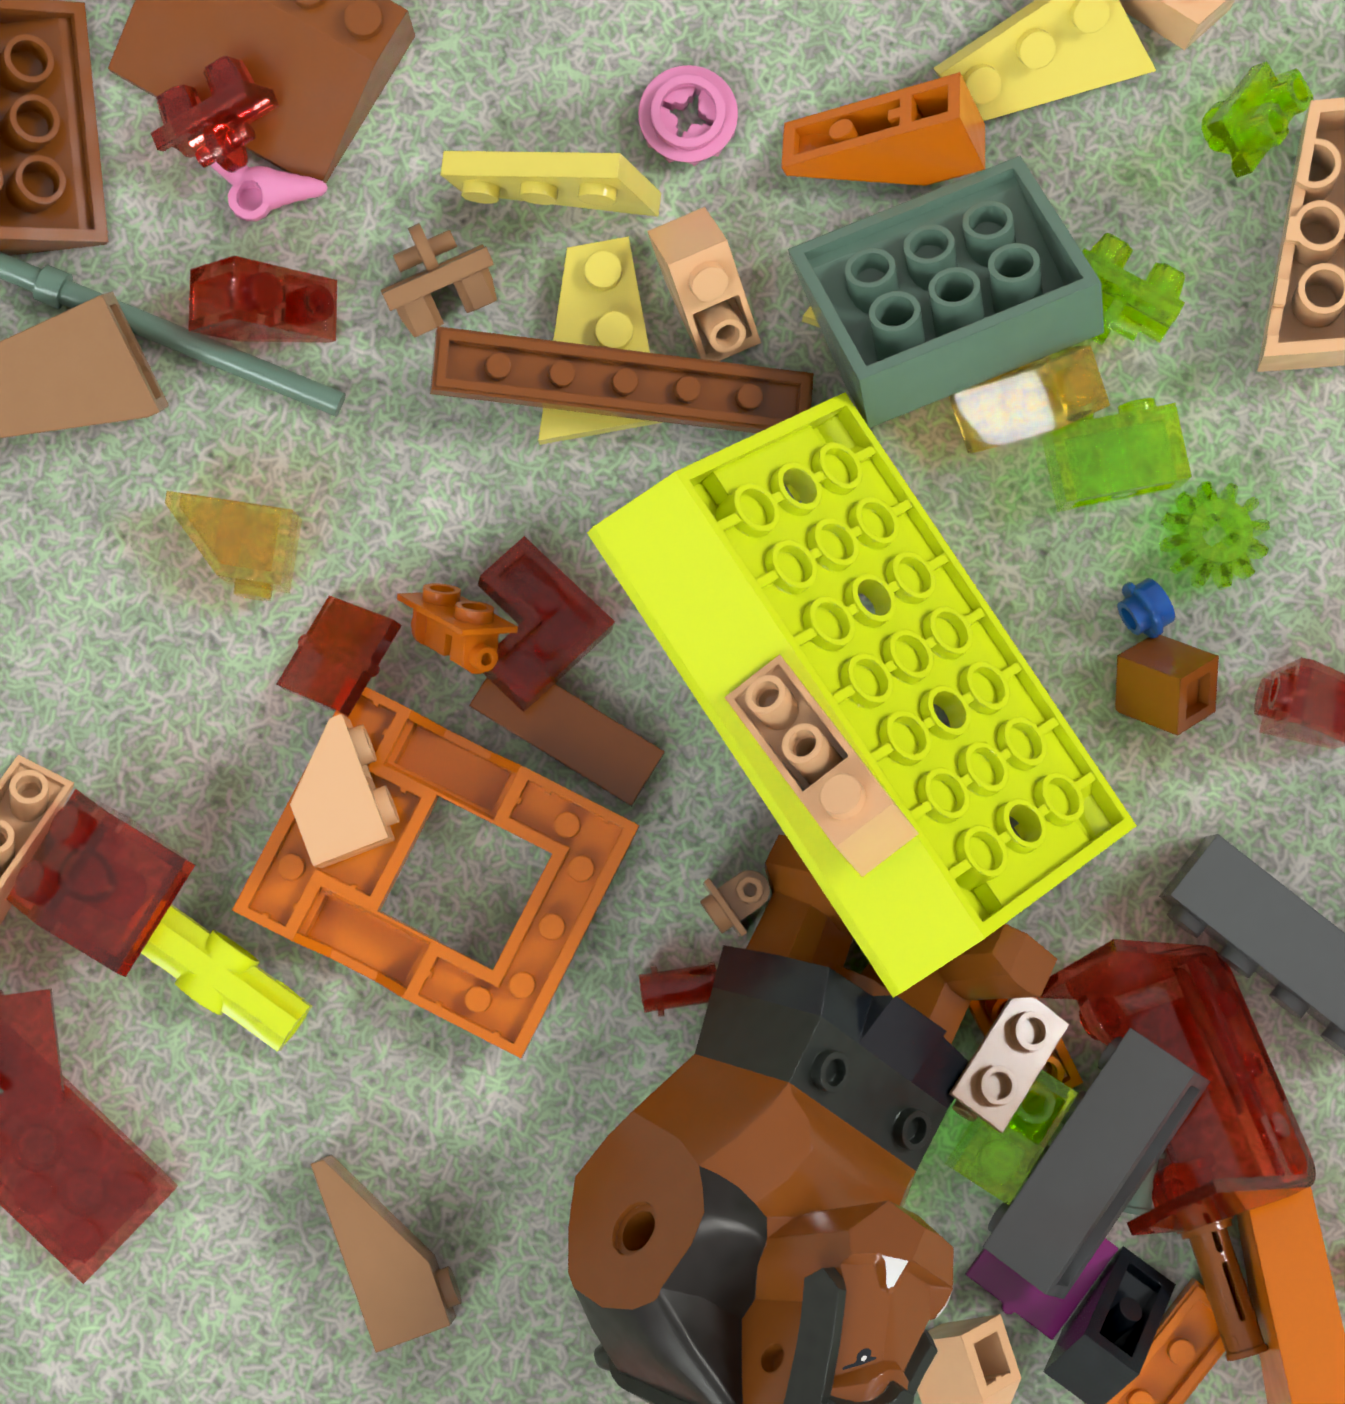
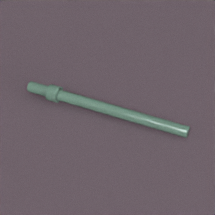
M0 252V279L33 292L34 300L56 309H60L63 305L74 308L102 295L100 292L73 282V276L70 273L50 265H45L41 269ZM117 300L134 334L335 417L338 416L345 400V393Z

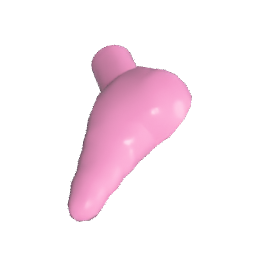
M226 146L218 148L209 160V165L232 185L228 193L229 207L236 217L244 221L257 222L265 218L274 209L297 201L320 197L328 189L326 183L309 176H300L265 166L248 167Z

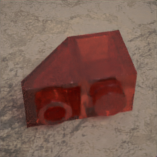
M235 255L190 269L188 331L238 342L330 343L336 341L337 280Z
M1302 657L1272 671L1270 679L1263 678L1261 680L1255 698L1254 714L1262 716L1259 733L1329 749L1345 746V674L1315 660Z

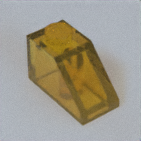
M1091 345L1068 347L948 396L968 453L980 452L1054 431L1110 406Z
M173 491L166 492V506L216 575L227 584L234 585L233 595L254 600L271 601L272 591L290 593L302 519L294 510Z

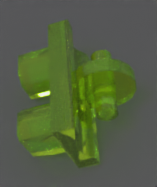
M1267 61L1252 66L1225 101H1218L1205 113L1201 124L1203 136L1213 151L1231 155V169L1236 178L1250 174L1270 148L1281 145L1289 134L1288 124L1296 114L1307 110L1310 101L1314 100L1313 94L1297 68L1275 76Z
M1105 233L1090 251L1086 248L1082 251L1100 279L1102 288L1104 333L1091 338V340L1102 346L1112 330L1131 341H1134L1137 334L1141 332L1160 343L1185 302L1179 299L1185 275L1166 263L1156 262L1145 280L1124 270L1123 268L1133 250L1127 242L1110 233Z

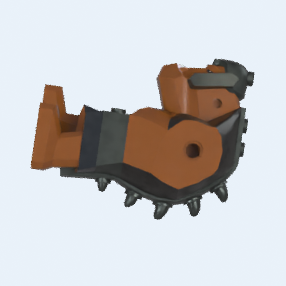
M779 834L764 867L773 895L746 949L723 945L695 1054L639 1104L605 1138L575 1176L568 1226V1274L591 1328L601 1342L594 1351L596 1365L601 1369L610 1371L612 1378L618 1386L649 1404H913L914 1395L938 1352L933 1338L925 1327L929 1320L937 1318L944 1311L953 1290L954 1247L920 1216L903 1208L908 1197L915 1173L948 1108L955 1099L949 1093L969 1063L951 1044L971 1001L1041 997L1057 958L1027 933L1004 924L984 940L893 998L870 962L860 974L843 967L853 936L787 836Z

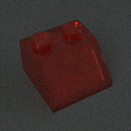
M75 789L66 805L53 818L49 832L30 862L20 870L15 886L6 900L36 925L115 973L126 977L194 869L195 864L132 818Z

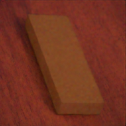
M504 652L498 658L497 664L490 671L469 705L472 709L631 807L665 754V751Z

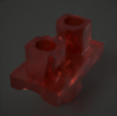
M223 56L206 66L203 72L212 96L201 102L196 88L184 84L172 87L156 97L163 126L151 132V136L159 151L164 152L173 147L179 150L185 157L192 158L196 156L198 163L204 168L217 162L224 170L233 173L242 169L248 163L245 145L256 138L255 131L250 123L279 107L273 89L254 83L243 61Z

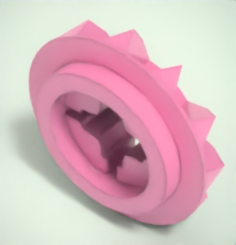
M692 65L673 67L656 76L643 92L638 111L639 126L648 147L661 154L668 163L678 161L696 166L702 160L712 156L718 157L730 139L734 137L738 119L736 99L729 85L713 71ZM695 95H698V117L706 121V124L703 123L702 126L691 124L688 131H684L682 137H679L678 117L670 113V110L684 111L688 104L693 102Z

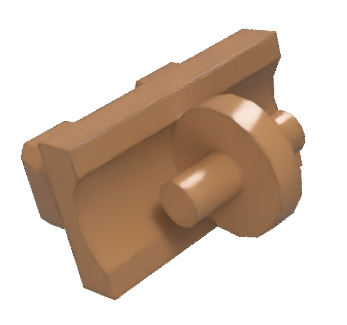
M420 223L408 228L415 245L394 254L393 258L400 273L421 263L424 264L426 269L381 289L389 310H397L400 319L414 337H418L444 324L431 293L453 283L466 313L497 301L493 278L488 269L494 263L487 247L481 244L438 264L435 257L456 248V242L450 230L427 239Z

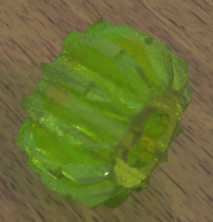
M1210 481L1202 482L1197 487L1196 498L1192 494L1183 491L1174 499L1180 513L1167 512L1162 517L1161 524L1166 529L1176 533V535L1164 538L1159 543L1160 550L1164 552L1180 551L1182 556L1172 563L1170 570L1174 574H1179L1189 565L1194 567L1195 569L1191 577V585L1193 587L1201 588L1204 586L1211 574L1214 584L1219 590L1227 589L1232 585L1233 574L1246 580L1255 573L1250 559H1262L1268 553L1269 548L1263 542L1253 537L1270 529V522L1264 519L1251 521L1249 514L1258 507L1259 501L1257 498L1251 497L1241 505L1235 502L1238 495V486L1236 484H1227L1218 498ZM1219 525L1225 531L1226 536L1211 547L1206 543L1203 535L1211 528Z

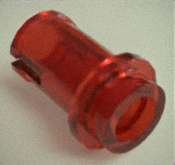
M715 962L659 972L657 965L650 966L651 973L638 975L644 1013L657 1011L658 1017H664V1010L708 1003L717 971Z

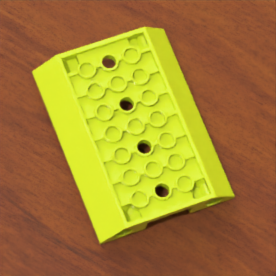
M846 392L675 471L593 526L587 532L893 998L984 940L1137 826ZM784 485H786L794 499L788 494ZM858 594L865 595L871 601L875 614L869 612L862 605ZM778 655H781L919 833L863 877L836 849L724 698ZM933 704H936L945 712L950 727L939 720L934 711ZM1009 816L1014 818L1019 823L1014 828L1021 838H1019L1013 831L1010 824Z

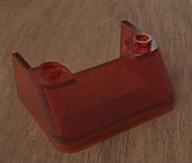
M1112 939L1049 977L1041 997L1038 998L1077 1000L1080 1008V1022L1086 1033L1094 1040L1101 1041L1108 1046L1116 1037L1121 1036L1124 1038L1128 1030L1132 1028L1211 1081L1166 1147L1172 1164L1159 1169L1154 1175L1152 1201L1155 1208L1127 1222L1131 1235L1191 1231L1290 1197L1314 1184L1316 1169L1310 1150L1235 976L1229 965L1218 956L1216 950L1206 945Z

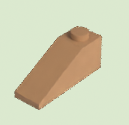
M333 1155L313 1162L311 1167L375 1352H380L450 1326L456 1318L453 1307L462 1304L460 1291L451 1268L447 1266L440 1269L435 1254Z

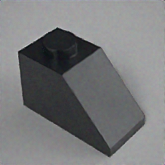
M1122 1246L1062 1329L1043 1372L1086 1404H1106L1140 1374L1176 1284Z

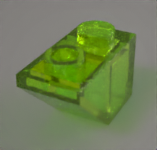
M1041 1070L1003 1133H999L980 1117H977L974 1122L971 1121L945 1162V1165L998 1200L1010 1205L1079 1093L1044 1070Z

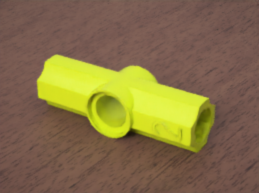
M153 894L139 908L127 925V929L121 938L131 948L146 956L152 963L160 966L177 979L175 985L194 1001L217 1015L222 1016L225 1013L277 1052L281 1051L293 1037L312 1008V1005L304 1000L305 998L300 997L283 982L275 979L258 967L260 961L246 949L217 930L208 931L158 894Z

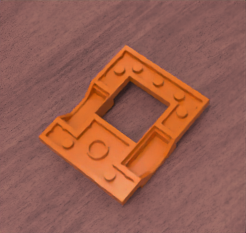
M351 680L333 717L343 714L351 720L353 728L361 724L364 725L377 761L367 764L376 789L384 785L387 786L398 812L400 822L390 825L395 841L324 868L314 867L290 806L303 777L302 774L232 911L299 945L343 964L374 980L409 1002L519 1058H523L640 825ZM439 797L552 854L494 969L381 911Z

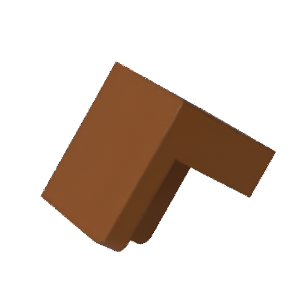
M1159 635L1154 639L1150 637L1144 639L1117 655L1116 710L1123 715L1177 736L1216 712L1219 656L1163 635Z

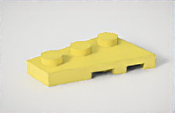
M1034 0L933 68L939 78L958 72L961 73L983 121L1156 71L1119 0Z
M443 152L440 175L462 192L461 196L464 199L472 202L493 204L497 203L499 198L526 201L539 205L553 204L659 216L661 192L621 153Z
M629 236L567 247L553 341L650 353ZM543 408L538 442L539 445L662 422Z

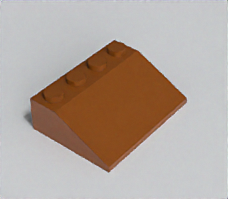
M0 0V252L12 256L106 245L109 241L85 2Z
M135 0L108 69L113 74L283 171L300 176H309L327 183L414 40L415 32L408 10L391 0Z

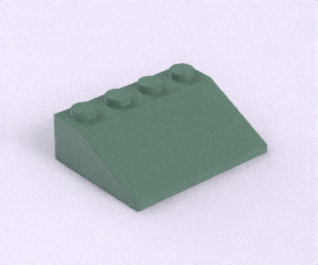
M1021 156L788 249L790 260L842 380L869 428L1104 333L1101 281Z

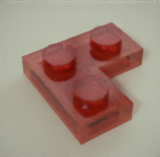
M525 536L479 577L478 586L518 624L517 633H509L498 643V661L495 667L483 674L523 712L612 631L615 621Z

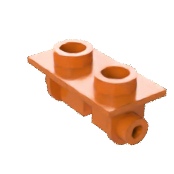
M431 583L425 584L422 592L397 593L398 601L413 608L411 628L414 639L442 656H450L451 661L472 674H482L495 667L498 661L499 634L517 633L518 626L494 614V607L492 605L466 599L461 596V589L456 586Z

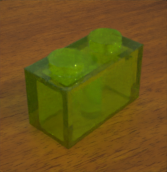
M1143 398L1119 405L1117 407L1118 414L1094 418L1092 410H1083L1056 418L1057 426L1050 427L1042 438L1057 512L1176 489L1183 486L1192 475L1176 403L1156 406L1155 398Z

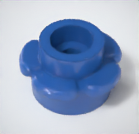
M1146 578L1136 585L1132 582H1127L1123 585L1122 594L1125 598L1117 604V608L1123 623L1133 634L1140 635L1144 633L1146 636L1154 639L1163 633L1165 626L1174 622L1175 611L1166 592L1155 580Z

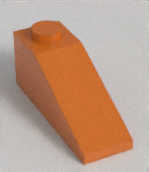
M958 72L785 122L781 168L786 176L927 186L985 170V123L961 73Z

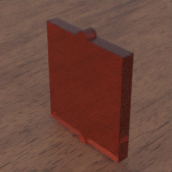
M329 595L307 633L299 637V646L276 685L285 691L348 717L371 677L377 676L380 672L378 665L402 625L394 619Z
M52 988L4 994L0 990V1087L4 1091L0 1095V1112H3L6 1117L14 1116L18 1109L66 1102Z

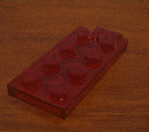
M0 1016V1087L4 1091L0 1095V1206L84 1284L170 1196L178 1185Z

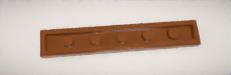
M437 326L430 394L758 433L811 408L814 373Z

